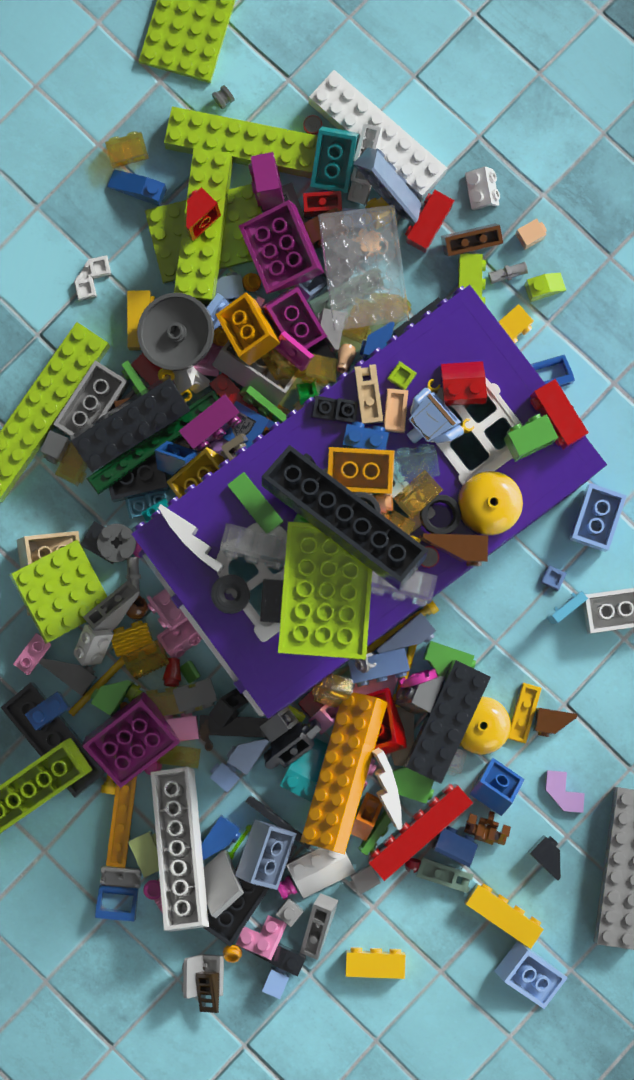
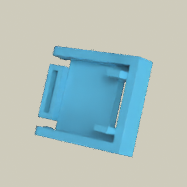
M581 591L576 594L573 592L571 594L573 598L560 609L557 606L553 609L556 612L546 617L551 624L559 623L588 599L584 592Z

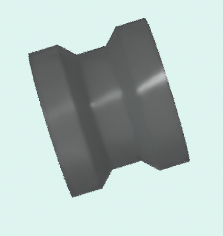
M225 85L221 86L218 92L212 93L213 99L221 109H224L227 103L235 101Z

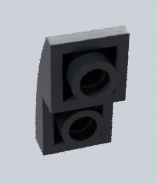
M314 396L311 417L339 422H356L358 402L340 398L332 399Z

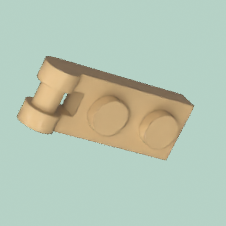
M376 364L369 365L366 368H361V366L354 367L361 422L365 425L383 423ZM362 376H370L371 380L363 381Z

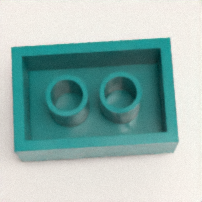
M323 126L319 129L310 187L341 191L343 193L349 192L359 133Z

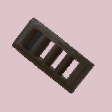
M197 972L196 986L200 1012L219 1013V973ZM206 995H211V999H207ZM206 1003H212V1007H207Z

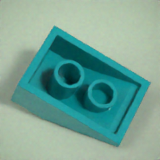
M314 738L312 749L290 764L280 787L312 802L328 744Z

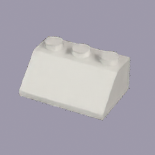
M320 847L286 863L303 899L356 873L346 851L344 855Z

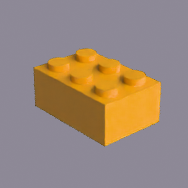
M247 292L215 314L238 357L249 366L280 344L257 301Z
M329 447L328 474L351 492L392 494L395 451Z

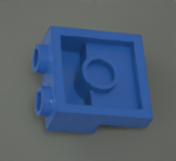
M352 422V425L347 424L343 448L386 450L389 432H385L384 427L373 426L372 429L364 428L365 424L360 422Z

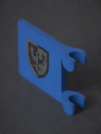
M236 401L234 406L242 414L243 418L240 419L242 422L234 429L230 427L225 431L227 434L223 438L230 441L239 434H245L248 438V441L245 442L247 449L253 444L252 441L263 433L265 427L270 428L275 422Z

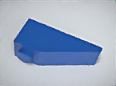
M115 169L107 186L110 189L159 207L167 191L165 183Z
M221 815L201 844L203 860L229 846L231 842L236 843L241 835L238 832L240 827Z

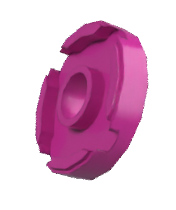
M435 669L420 671L412 674L408 679H405V677L401 678L399 684L401 688L421 684L436 678L437 673Z

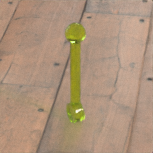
M248 824L245 827L246 830L232 851L228 852L231 859L234 858V853L251 831L252 825Z

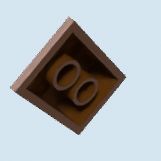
M426 533L419 535L421 541L460 562H466V566H482V562H488V535Z

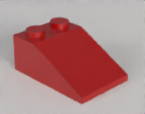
M385 688L366 694L387 702L375 749L379 747L385 754L407 748L404 727L390 689Z

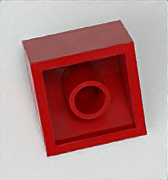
M202 187L199 190H194L187 200L186 228L190 239L194 241L221 217L218 203Z
M483 361L441 364L443 402L446 406L486 403L487 389Z

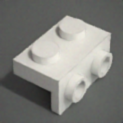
M482 167L466 172L465 176L471 209L477 210L490 205L499 206L500 194L496 189L495 182L497 177L493 169Z
M89 624L84 625L74 649V655L82 666L102 664L114 635L110 629L94 631Z

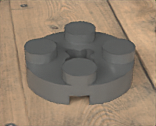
M111 524L103 528L97 539V546L101 555L108 561L115 563L128 559L136 547V540L131 535L133 533L132 530L123 524ZM115 538H119V541H122V545H119L117 549L111 544V541H114Z

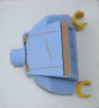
M434 379L429 380L427 388L419 392L412 402L410 410L412 416L409 418V421L413 424L414 428L407 436L414 443H417L422 437L428 442H448L464 433H470L474 429V426L470 429L465 427V423L469 422L470 419H465L461 423L436 394L440 389V384L437 388L430 386L433 384Z

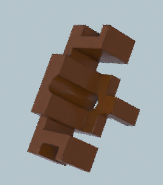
M489 811L487 819L480 817L478 824H476L477 815L470 813L464 832L474 835L476 840L491 845L495 842L504 846L507 837H509L511 827L503 825L501 831L498 832L499 823L493 821L495 816L493 811Z

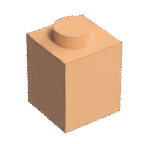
M536 218L517 229L515 235L524 250L542 241L546 236L545 232L547 230L542 222L539 223Z

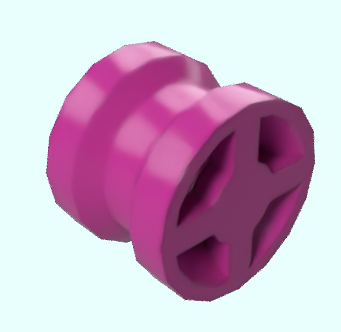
M290 876L285 877L284 881H280L278 891L283 900L287 899L290 894L298 893Z

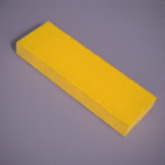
M522 683L508 739L526 744L542 688Z

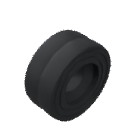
M225 575L214 583L211 590V598L217 609L227 614H235L247 606L250 599V590L247 583L241 577ZM229 588H233L237 592L236 598L231 601L227 600L224 596L225 591Z

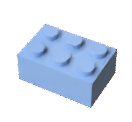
M591 483L588 484L569 540L604 552L608 551L627 495Z

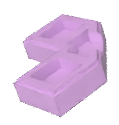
M547 770L545 790L563 811L583 813L585 793L565 791L567 772Z

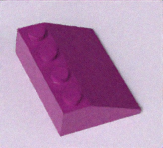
M290 200L239 225L267 294L309 281L324 273L298 209Z
M142 692L88 734L83 741L82 747L121 788L178 745L180 740L155 703L145 692Z

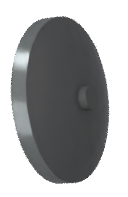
M183 293L165 294L153 300L143 311L138 324V342L144 355L153 364L171 371L185 370L198 364L209 352L214 338L213 320L208 309L196 298Z

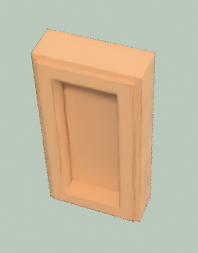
M387 389L384 418L385 432L405 433L408 390Z

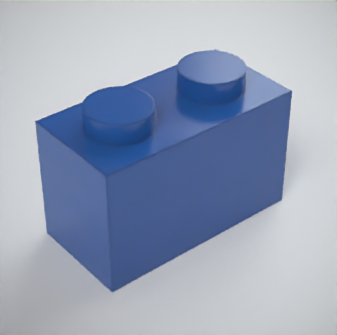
M57 691L27 712L25 716L35 730H40L69 710L71 706L62 693Z

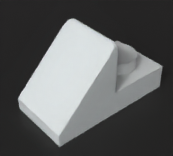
M194 367L173 371L175 376L174 382L180 393L190 389L197 394L209 386L210 380Z

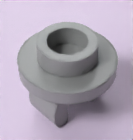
M372 653L366 654V660H355L356 668L362 673H366L369 669L376 666V663L370 664L368 662V658L373 656Z

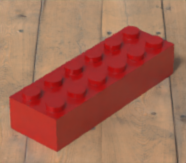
M448 784L442 790L443 794L439 798L433 797L427 803L428 807L424 811L420 809L412 816L414 820L409 824L405 822L402 825V829L398 830L399 833L394 837L390 835L383 841L384 846L381 849L376 848L368 855V863L384 881L473 804L457 784Z

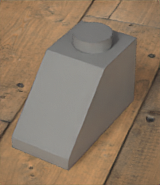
M324 308L321 313H318L317 320L327 335L324 341L332 353H337L346 313Z

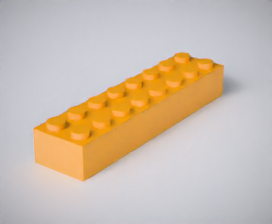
M346 690L343 691L300 842L345 855L387 702L377 697Z

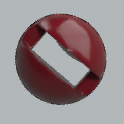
M410 858L405 863V869L409 873L410 869L413 870V873H416L419 870L421 860Z

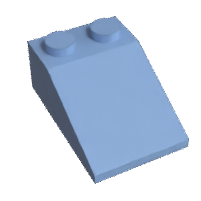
M518 940L494 971L505 983L543 1009H545L567 979L563 973Z

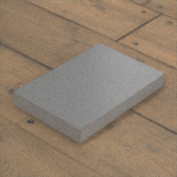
M222 850L204 867L207 905L211 916L215 918L244 893L238 877L235 876L236 871L230 855L226 850Z

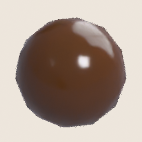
M138 596L126 615L131 619L143 618L148 611L146 600Z

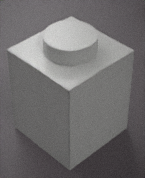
M371 865L350 875L352 880L349 881L354 892L359 891L360 894L381 883Z
M288 897L278 909L276 915L292 927L304 909Z

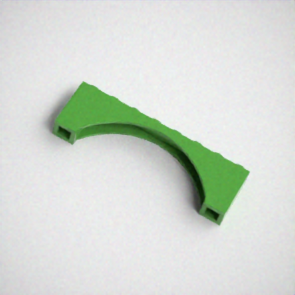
M433 641L427 643L423 660H426L431 668L436 670L437 677H445L452 660H457L472 668L475 667L476 660H473L475 655ZM404 766L392 770L399 795L427 804L428 800L431 801L434 793L432 786L435 781Z

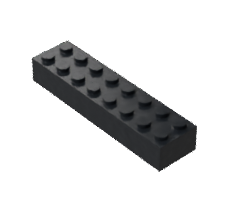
M291 445L283 451L262 475V487L398 591L426 560L427 548Z

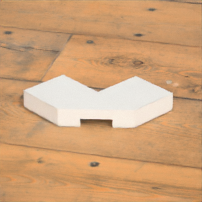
M107 255L88 259L84 265L85 267L75 279L74 284L78 301L97 297L93 279L112 275Z

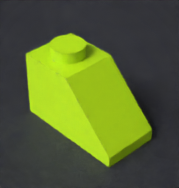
M561 273L536 276L527 279L524 284L530 302L566 291Z

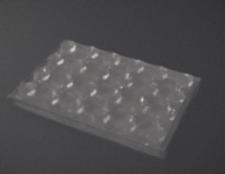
M390 205L319 214L318 219L334 331L390 322L409 321L395 206Z

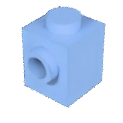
M223 762L221 765L217 763L210 770L212 773L210 778L226 792L241 777L235 773L237 769L229 763L225 764Z

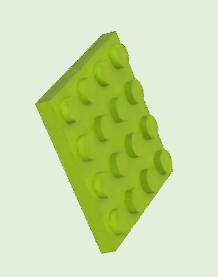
M78 539L9 574L45 644L86 623L83 617L108 597Z

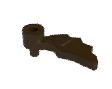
M207 718L204 723L200 724L201 729L198 732L200 733V738L206 742L205 750L211 751L213 743L209 739V719Z

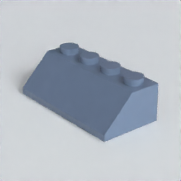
M368 147L353 165L389 204L398 217L416 223L421 207V202L417 198L418 194L406 185L407 181L401 175L395 172V166L384 159L385 155L381 150Z

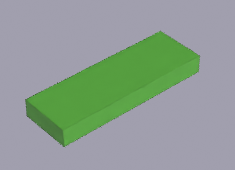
M245 472L228 484V487L266 535L283 523L281 517Z

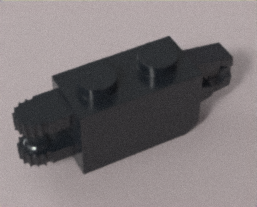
M316 719L307 724L299 721L271 742V748L263 755L265 767L273 769L281 764L286 768L312 749L316 734L322 730L320 722Z

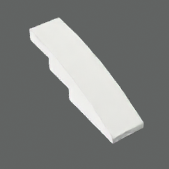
M363 124L353 161H356L368 147L373 149L380 148L382 128ZM354 166L351 176L352 184L347 200L367 205L372 186Z
M160 504L159 510L181 541L204 563L220 574L224 566L207 555L211 547L194 536L198 531L197 527Z
M378 747L372 751L380 766V769L374 773L382 787L376 794L393 826L400 830L402 829L398 788L386 755Z

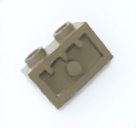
M239 434L221 446L223 449L221 454L225 460L231 461L236 457L234 452L247 446L245 442L248 441V438L245 434Z

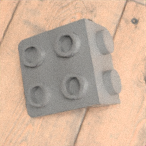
M201 954L184 959L182 965V992L184 998L189 999L198 996L196 973L201 971L219 973V996H223V955Z

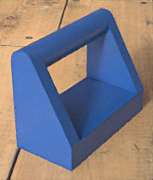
M565 354L531 364L535 370L562 363L566 375L555 378L560 387L573 384L575 381ZM551 379V380H548V381H544V382H545V384H547V383L551 382V381L554 380V379Z
M100 885L95 918L134 922L136 920L139 888ZM103 893L133 896L131 911L103 909Z

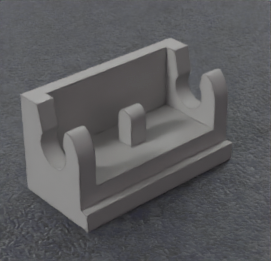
M106 865L101 867V885L129 888L141 887L142 872L140 868H121Z

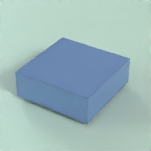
M549 565L541 583L559 591L567 573Z

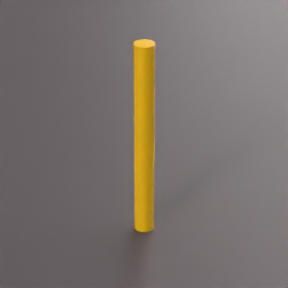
M121 656L68 712L74 717L91 699L90 697L94 690L104 686L127 660Z

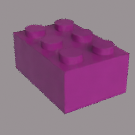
M273 152L251 156L252 163L248 164L253 181L251 182L253 193L255 194L258 207L261 206L263 212L284 202L280 174Z
M299 287L290 288L261 307L278 337L285 331L306 349L327 337Z
M223 395L180 429L179 432L190 446L199 453L207 447L210 448L212 446L210 443L215 439H222L227 434L225 431L230 427L233 429L242 422L240 419L243 416L226 395Z

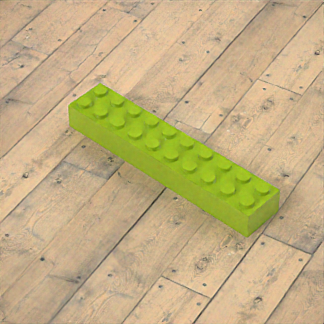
M78 322L75 323L0 431V502L2 503L44 444L49 431H53L55 428L54 422L94 361L96 360L100 363L110 349L108 342Z

